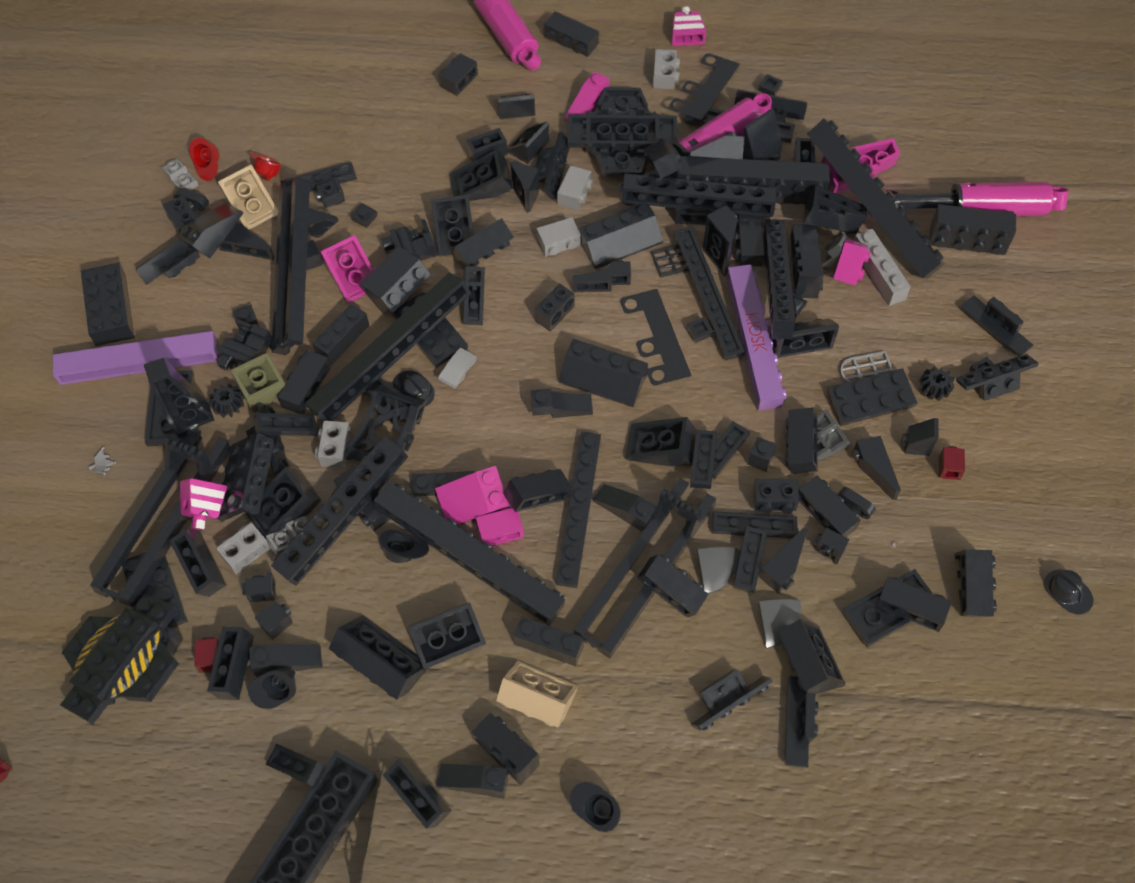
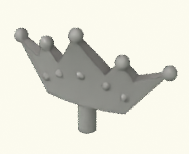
M102 447L94 457L95 464L89 466V469L95 468L96 473L106 475L105 471L110 470L109 466L116 464V461L107 460L109 455H104L105 447Z

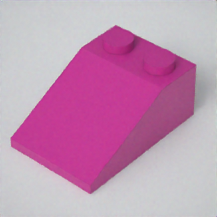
M356 235L320 252L321 259L347 303L366 295L359 286V283L373 268Z
M496 466L435 488L445 519H452L457 525L509 507Z

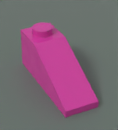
M594 71L582 86L567 112L565 120L568 121V114L587 115L590 111L593 112L597 108L604 88L609 87L610 79Z

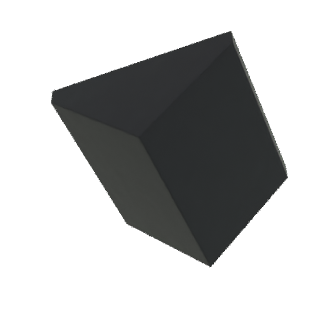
M533 93L497 97L500 119L535 116V97Z
M548 122L526 127L507 148L508 153L529 164L549 142Z
M513 161L510 163L512 186L528 213L531 211L539 194V169Z

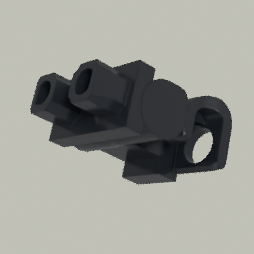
M425 219L421 220L423 230L420 233L417 232L416 228L410 231L408 227L403 226L396 230H389L390 236L381 239L385 251L400 246L420 261L438 256Z
M237 319L235 323L239 328V333H235L234 338L227 337L218 349L220 357L217 365L219 368L228 370L232 363L235 364L234 368L265 354L272 343V336L269 330L254 324L252 326Z

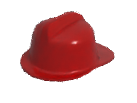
M195 138L190 143L189 154L197 174L202 180H213L218 172L219 150L214 144L204 138Z
M257 152L249 153L254 159L255 172L263 180L270 181L271 177H277L281 166H284L270 156Z

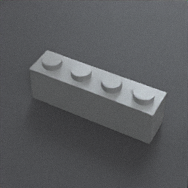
M870 229L856 234L854 241L869 245L867 251H871L868 263L863 262V267L888 306L906 300L910 285L874 230Z

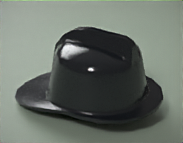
M403 371L393 380V388L407 396L426 400L425 407L430 405L434 399L435 391L433 386L424 376L416 371Z
M398 530L385 531L379 538L385 557L394 563H404L411 561V559H419L429 552V545Z
M1060 569L1050 572L1045 578L1044 585L1046 591L1064 609L1077 615L1090 611L1094 598L1092 592L1083 583L1078 573L1072 570Z
M278 667L253 680L248 688V696L251 702L262 709H272L292 699L296 693L295 671L290 672L286 668Z
M592 782L579 783L572 789L570 794L572 810L592 828L599 832H608L618 825L621 818V810L614 796Z

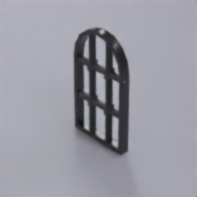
M678 245L651 252L661 278L688 271L687 267L676 270L677 265L684 264L685 262L674 263L672 260L673 257L680 256L681 252L672 255L669 253L671 250L679 249ZM663 252L667 253V255L664 257H655V254ZM669 258L670 263L668 265L659 267L657 261ZM672 267L674 270L663 274L661 272V269Z

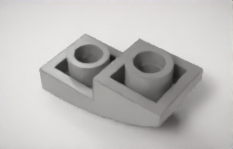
M178 159L170 161L162 167L164 173L177 189L181 187L193 190L199 186L197 180L188 173L186 167Z
M459 348L442 370L438 380L455 389L465 378L466 372L475 364L477 356Z
M305 516L286 523L284 529L266 536V541L276 556L282 553L288 547L290 540L302 531L304 524L308 521Z

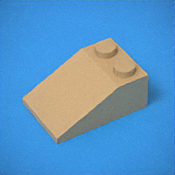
M252 165L218 181L219 187L228 203L244 212L239 220L248 230L278 215V209Z

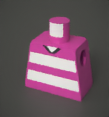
M689 7L681 8L680 12H676L674 16L672 46L705 44L706 29L698 11L691 12Z
M191 478L180 481L181 514L193 517L191 529L205 530L206 520L218 518L227 486Z

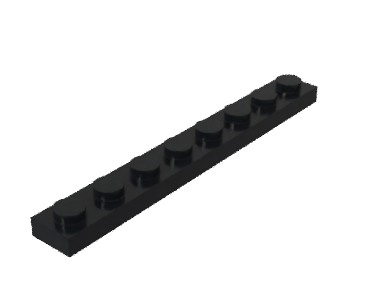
M692 226L674 230V238L725 361L744 356L745 351Z
M581 432L572 482L573 489L570 495L556 579L557 586L578 587L601 434Z

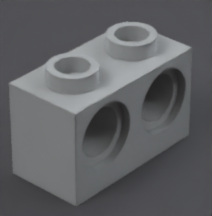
M656 49L653 88L674 89L675 82H678L679 71H676V69H679L680 58H676L677 50Z
M324 421L323 428L319 429L320 445L316 447L315 457L319 460L321 467L345 468L347 456L345 449L351 437L348 422Z
M250 523L247 526L241 527L231 538L222 541L216 549L231 570L237 574L268 551L270 547L266 539ZM255 538L253 542L247 543L249 539ZM233 551H238L234 556H229Z

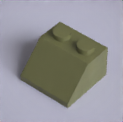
M268 353L231 370L234 380L252 412L258 410L256 404L259 402L265 405L270 404L285 385Z

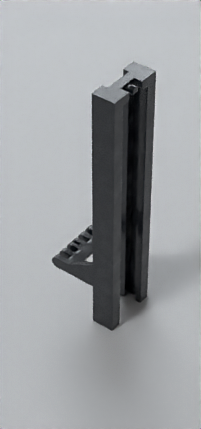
M297 176L292 181V194L286 193V190H282L279 193L271 352L285 356L290 353L291 347L303 343L308 236L320 238L338 222L337 216L309 208L310 181Z
M191 429L181 443L179 440H172L168 436L165 437V470L90 584L95 593L107 598L110 596L113 600H118L120 603L133 608L153 573L171 547L169 540L179 534L189 518L181 514V498L122 592L119 594L107 589L187 462H195L198 468L193 479L211 483L229 454L230 444L228 440L218 438L207 456L205 450H198L197 448L203 439L200 436L202 432L198 429Z
M682 478L678 480L669 495L666 489L662 490L652 519L574 628V635L584 638L585 643L588 642L591 644V647L598 648L600 653L610 659L655 592L646 585L642 587L604 644L587 635L588 629L671 511L686 519L685 527L665 554V557L670 560V564L674 566L715 506L716 498L708 493L696 510H693L694 506L691 504L686 506V501H682L681 496L689 486V482Z

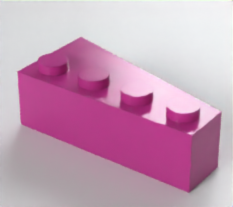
M894 138L852 147V149L856 148L862 155L860 157L862 162H867L872 167L873 171L871 173L874 176L895 166L900 155ZM823 155L821 163H829V191L838 194L850 188Z

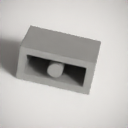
M570 165L557 193L558 205L579 211L581 204L586 202L587 191L591 190L594 180L591 179V171Z
M571 217L537 228V240L546 257L580 246V232Z

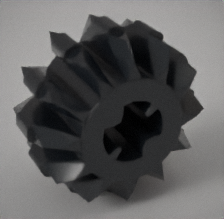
M933 366L931 370L926 369L920 377L919 390L924 391V396L930 395L931 400L936 397L940 401L943 397L947 398L951 391H953L954 377L949 376L950 371L944 372L943 366L939 370Z
M230 383L226 387L221 384L220 389L214 388V393L209 394L211 409H213L216 415L220 414L223 418L227 414L233 417L234 412L240 414L239 408L244 407L243 394L237 386L233 387Z

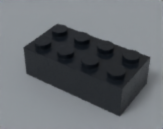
M938 204L930 226L929 239L932 242L930 246L1006 255L1016 233V214Z
M120 263L82 270L81 279L88 334L95 346L135 338L127 279Z

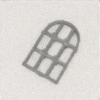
M886 351L846 359L842 363L840 375L847 383L851 382L850 379H862L865 376L893 371ZM884 355L886 359L873 361L872 357ZM865 358L870 360V363L860 365L856 362V360ZM853 361L854 366L843 368L846 363ZM887 363L889 369L877 370L875 365ZM872 366L874 372L863 374L860 373L859 368ZM856 369L858 375L845 377L843 374L845 370Z

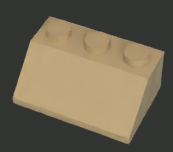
M517 661L503 678L496 701L507 708H513L528 717H534L549 726L558 728L569 710L578 685Z

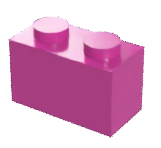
M846 239L834 279L856 285L858 280L862 281L865 272L862 269L863 262L868 263L871 251H867L869 245Z
M511 507L476 517L481 542H486L490 546L524 538V530L519 512H514Z

